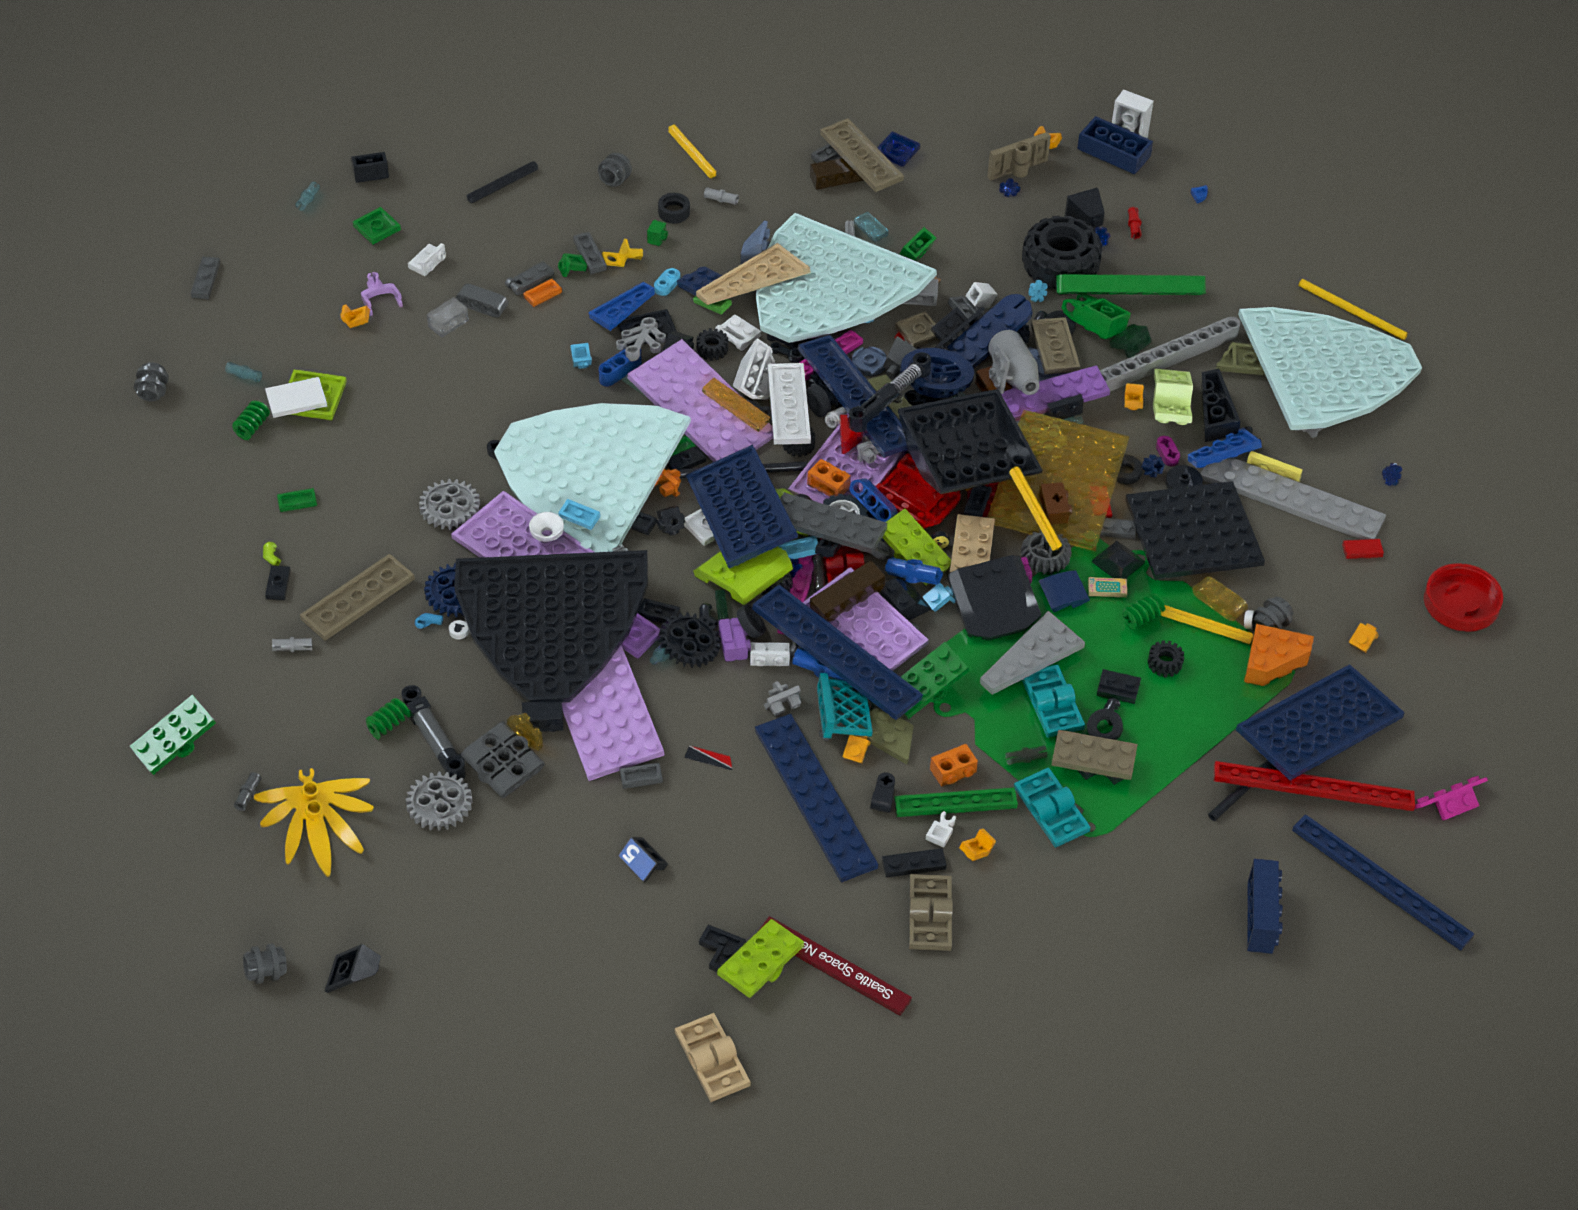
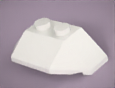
M757 338L741 360L733 383L736 389L754 400H768L770 397L768 364H775L770 346Z

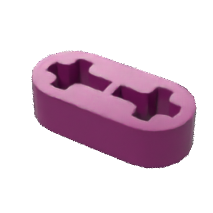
M1160 436L1157 439L1156 450L1160 457H1162L1165 465L1170 467L1176 466L1179 463L1180 452L1172 438Z

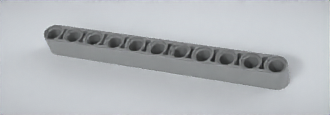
M1227 317L1099 371L1110 391L1125 386L1127 383H1132L1153 374L1154 368H1168L1235 340L1238 337L1240 320L1236 317Z

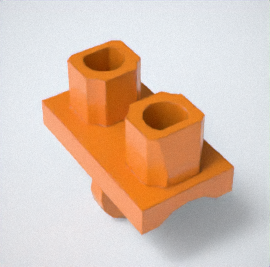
M664 469L655 486L661 484L659 491L664 497L671 494L675 497L680 495L678 487L681 482L679 478L681 473L679 470Z

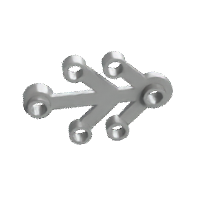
M644 318L640 326L622 331V339L616 341V347L618 350L625 349L628 360L636 361L639 359L640 349L644 342L650 346L652 353H659L661 351V344L666 342V334L661 333L657 329L658 323L654 318ZM652 333L655 336L656 341L653 338H651L648 334ZM635 342L634 345L627 347V344Z

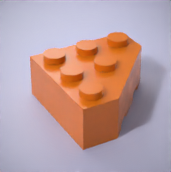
M1256 624L1244 682L1265 686L1277 677L1282 678L1292 673V670L1298 667L1303 668L1307 666L1314 636Z

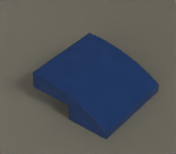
M1076 570L1058 573L1039 580L1053 613L1069 605L1075 608L1090 601Z

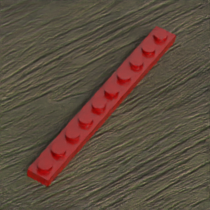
M1215 761L1213 781L1407 811H1414L1415 791L1306 774H1301L1290 781L1279 770Z

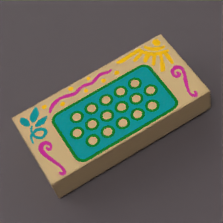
M1089 577L1088 595L1127 598V579Z

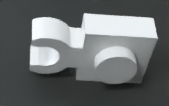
M946 812L941 813L940 822H933L925 839L943 848L953 833L952 827L955 825L956 816H953L951 820H946Z

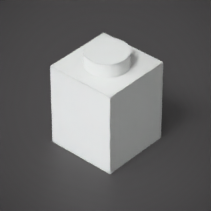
M974 282L966 297L975 307L984 306L985 308H990L998 294L989 284Z

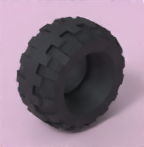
M1060 215L1044 218L1039 223H1035L1028 231L1027 236H1025L1022 250L1024 268L1027 274L1033 278V281L1041 280L1042 283L1048 285V289H1056L1057 275H1096L1099 271L1102 258L1101 239L1095 232V229L1091 225L1088 226L1081 219L1077 220L1071 216L1060 217Z

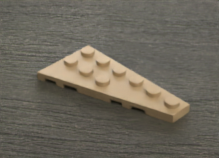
M776 243L697 290L696 296L709 305L811 273L808 265Z

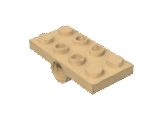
M957 515L950 573L959 568L990 561L994 518Z
M714 1013L675 1028V1034L710 1102L750 1086L751 1082L737 1057L735 1045L731 1037L726 1036Z

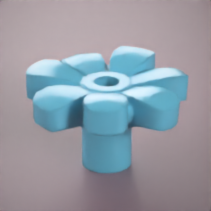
M1041 280L1031 283L1028 292L1029 296H1032L1031 300L1034 302L1037 300L1039 302L1044 301L1043 296H1047L1045 289L1048 288V285L1042 283Z

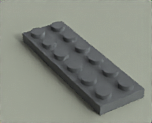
M785 492L780 498L796 531L873 554L887 530V523Z

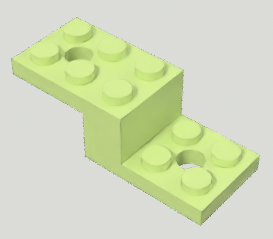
M1154 368L1155 390L1153 411L1155 420H1158L1160 423L1173 421L1179 425L1192 423L1193 416L1190 405L1193 383L1190 372Z

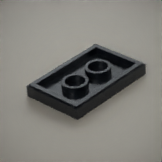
M668 309L627 317L618 324L620 333H622L624 330L640 326L644 318L651 317L658 323L657 329L661 333L666 334V339L668 333L677 330ZM649 333L648 335L656 341L655 336ZM635 342L627 344V347L634 345Z

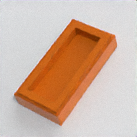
M550 279L523 294L524 298L535 307L562 293V288L553 279Z

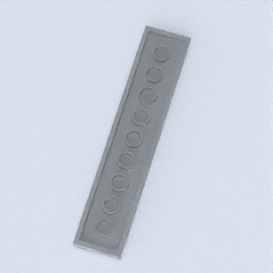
M1230 457L1218 463L1208 464L1201 472L1203 481L1211 484L1233 481L1238 494L1360 540L1376 539L1386 518V514L1236 458Z

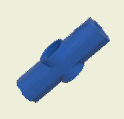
M891 557L885 565V571H887L888 575L905 578V581L909 583L925 582L938 585L943 577V571L939 567L925 565L921 560L911 559L906 561Z
M800 648L796 650L792 662L793 665L814 671L817 677L820 676V673H827L828 677L844 681L807 651Z

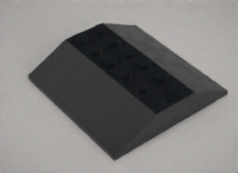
M999 389L898 409L908 451L922 478L940 494L1011 480L1013 478L1009 471L1015 467L1020 468L1024 477L1043 472Z

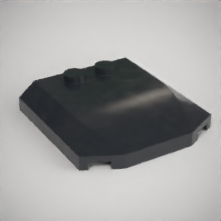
M1009 555L959 568L947 575L968 637L977 636L982 637L983 640H993L1026 631L1033 622L1041 618V612L1021 557L1018 555Z

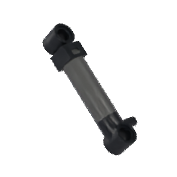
M416 685L404 687L401 693L402 702L410 710L411 716L409 718L414 725L418 726L445 772L449 773V777L456 774L457 780L460 778L464 780L466 777L465 759L461 756L462 753L458 754L432 713L428 700L425 696L422 697L421 689Z

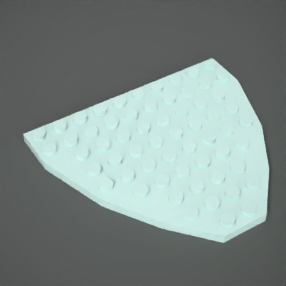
M794 213L774 233L768 248L776 243L780 244L808 265L811 273L757 289L756 303L760 330L790 343L832 334L874 320L917 296L937 275V270Z
M1276 307L1239 309V318L1290 430L1326 428L1370 413L1401 393L1421 373L1422 366L1410 344L1372 328L1333 316Z
M599 403L554 410L511 423L494 453L510 489L522 504L537 514L552 512L559 515L558 513L567 499L599 511L601 517L592 530L562 518L564 523L563 531L581 542L580 545L586 549H591L594 552H613L612 549L621 545L688 428L691 418L660 406Z

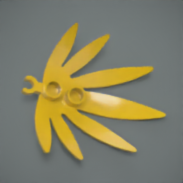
M310 768V775L307 777L303 775L302 770H299L298 778L303 782V786L281 787L255 794L254 800L258 802H282L260 822L261 827H268L278 823L292 809H296L290 822L285 842V862L287 865L291 863L297 852L302 835L303 820H306L307 836L313 856L326 877H329L331 873V849L323 817L326 818L333 832L345 845L357 853H363L364 849L357 836L343 818L329 806V803L351 812L363 813L373 811L374 806L367 802L347 795L337 794L359 790L370 783L369 778L338 779L316 783L312 781L314 770Z

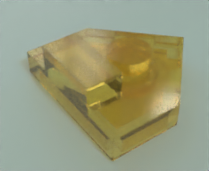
M523 713L520 716L511 715L507 719V725L518 736L526 738L529 747L539 751L543 747L542 733L538 728H533L527 713Z

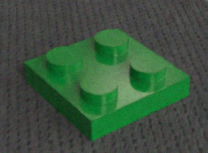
M381 207L352 221L353 227L372 245L401 230V225Z

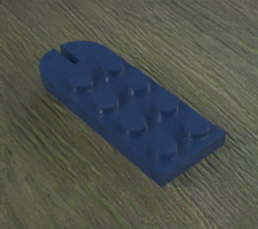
M1010 294L1004 297L947 347L948 351L957 353L967 359L974 369L990 355L989 343L994 335L1004 330L1017 332L1031 319L1033 309L1030 301L1020 294Z

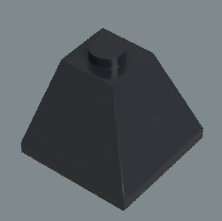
M1097 187L1067 196L1064 217L1071 216L1077 220L1081 219L1093 228L1103 225L1105 211Z
M1115 541L1096 556L1092 563L1112 578L1126 579L1144 565L1145 560L1119 541Z
M363 944L337 954L324 991L329 993L374 976L379 970L381 956Z

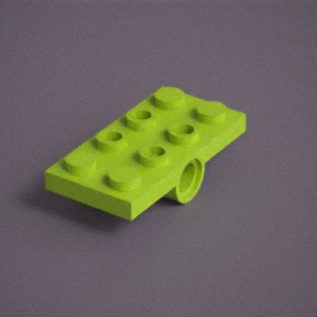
M903 509L886 521L887 530L882 538L895 551L894 558L906 561L911 559L921 560L925 565L939 567L943 573L950 569L951 559L906 509Z
M771 919L718 969L717 975L751 998L767 981L772 983L780 976L784 965L804 947V941Z

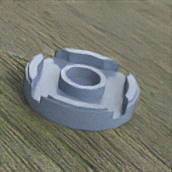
M862 347L854 352L852 362L865 376L878 375L885 370L883 364L886 360V354L879 348L868 347L864 349Z

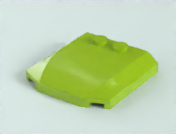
M777 546L730 569L721 551H719L693 570L695 577L705 583L712 581L731 593V597L734 600L745 605L793 570L787 552Z

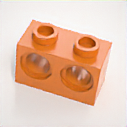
M820 459L808 471L807 484L829 497L832 495L838 496V494L844 495L850 489L851 475L829 462Z
M963 744L931 757L930 770L942 787L974 775L977 772L978 760L968 745Z

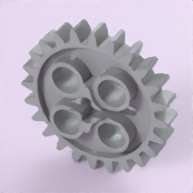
M448 479L447 483L441 480L439 485L434 482V487L428 486V491H423V496H420L419 508L420 514L423 515V520H427L428 524L434 523L435 528L441 525L442 530L445 526H448L449 530H451L452 526L458 529L459 524L463 525L467 520L471 519L479 511L480 507L479 494H476V489H472L471 484L466 486L465 481L459 484L458 479L454 483L450 479Z
M439 771L437 776H434L431 772L430 778L423 775L422 782L415 780L416 786L411 785V791L407 792V812L410 813L411 819H415V824L421 822L422 828L429 825V829L432 830L434 826H437L438 831H440L441 826H444L447 830L449 829V824L456 827V821L463 822V816L468 817V810L472 809L471 789H469L468 783L464 784L463 778L457 780L456 774L449 777V773L446 772L442 776Z

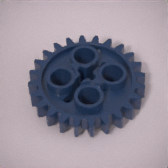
M454 563L453 567L446 564V569L440 566L439 572L434 570L433 576H428V581H425L424 587L425 599L428 601V605L433 606L434 611L440 609V614L447 612L448 617L451 613H454L455 617L458 616V613L463 615L455 594L456 563Z

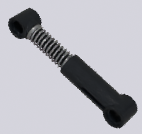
M925 352L916 353L913 356V362L892 382L886 383L861 406L851 408L849 411L850 429L854 432L865 431L868 423L897 399L899 393L907 388L915 379L929 376L931 374L930 355Z

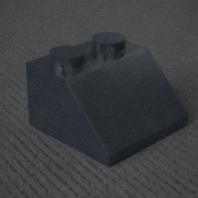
M894 578L885 582L884 588L879 592L908 621L931 610V607L909 582Z

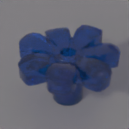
M1012 178L1006 180V183H1000L999 191L1004 193L1006 197H1009L1010 194L1017 196V192L1021 190V187Z
M1096 227L1095 232L1101 239L1102 247L1103 245L1107 246L1108 240L1111 237L1110 233H1106V227Z
M1390 463V466H1386L1383 469L1382 475L1383 479L1386 480V485H1398V479H1401L1402 476L1400 474L1402 471L1401 466H1397L1396 463Z

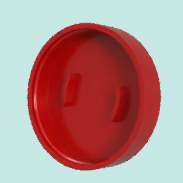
M1454 563L1442 566L1431 574L1424 591V603L1430 615L1442 625L1458 631L1472 632L1485 629L1495 622L1503 604V592L1497 580L1485 570L1469 564Z

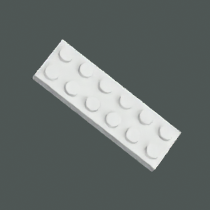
M804 363L768 364L774 445L811 444Z

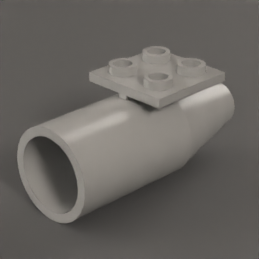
M1004 330L994 335L989 343V353L993 359L992 368L989 370V377L993 381L994 386L999 389L1001 394L1004 393L1006 382L1026 395L1035 394L1040 386L1038 364L1021 336L1012 330Z

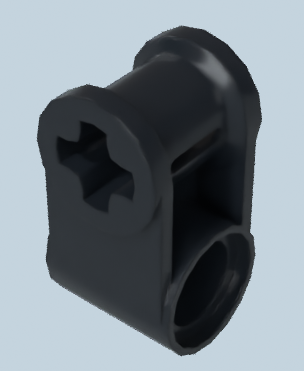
M884 772L878 776L870 809L890 813L895 786V777L891 773Z

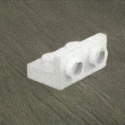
M441 243L438 247L428 244L408 263V268L426 276L445 259V245Z
M751 642L750 666H789V643Z

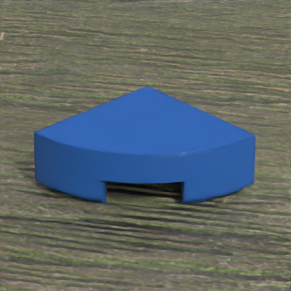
M1207 185L1191 188L1190 193L1196 203L1206 199L1208 193Z

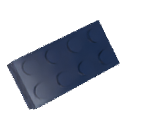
M1095 116L1080 132L1077 149L1132 174H1136L1151 157L1153 141Z
M1253 859L1247 881V951L1273 954L1274 947L1279 944V935L1282 934L1283 923L1279 922L1283 909L1282 904H1279V899L1282 898V887H1279V882L1282 880V870L1279 869V861Z

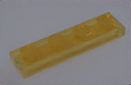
M712 378L703 387L702 393L757 432L770 422V416L716 378Z

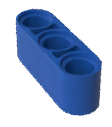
M624 349L599 366V383L606 387L611 386L632 370L641 366V349L640 357L636 361L628 360Z
M862 478L851 482L850 492L877 520L886 522L898 514L897 508L870 480ZM859 483L863 485L862 492L859 490ZM872 496L876 498L875 505L871 501ZM885 509L889 512L888 518L884 515Z

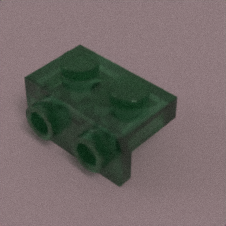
M1131 324L1122 333L1117 334L1109 343L1111 348L1124 349L1126 357L1131 358L1151 343L1152 340L1147 326Z

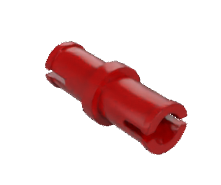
M1130 207L1128 209V226L1130 227L1131 238L1139 239L1142 236L1139 209Z

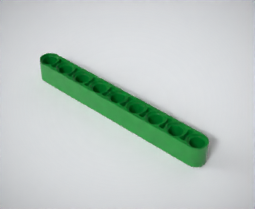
M1064 274L1056 276L1057 294L1204 295L1206 294V276Z

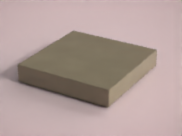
M926 311L895 323V328L915 348L938 340L930 330L936 323Z

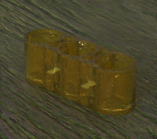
M1210 576L1205 577L1193 587V593L1199 600L1230 621H1235L1248 610V604L1243 598Z

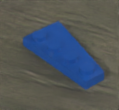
M642 282L588 312L589 317L611 331L655 294L654 287Z
M1241 428L1235 435L1233 433L1226 435V439L1223 441L1216 440L1212 442L1213 446L1211 447L1204 446L1188 454V461L1196 468H1203L1208 464L1218 463L1224 459L1234 458L1240 454L1262 448L1261 441L1245 428Z

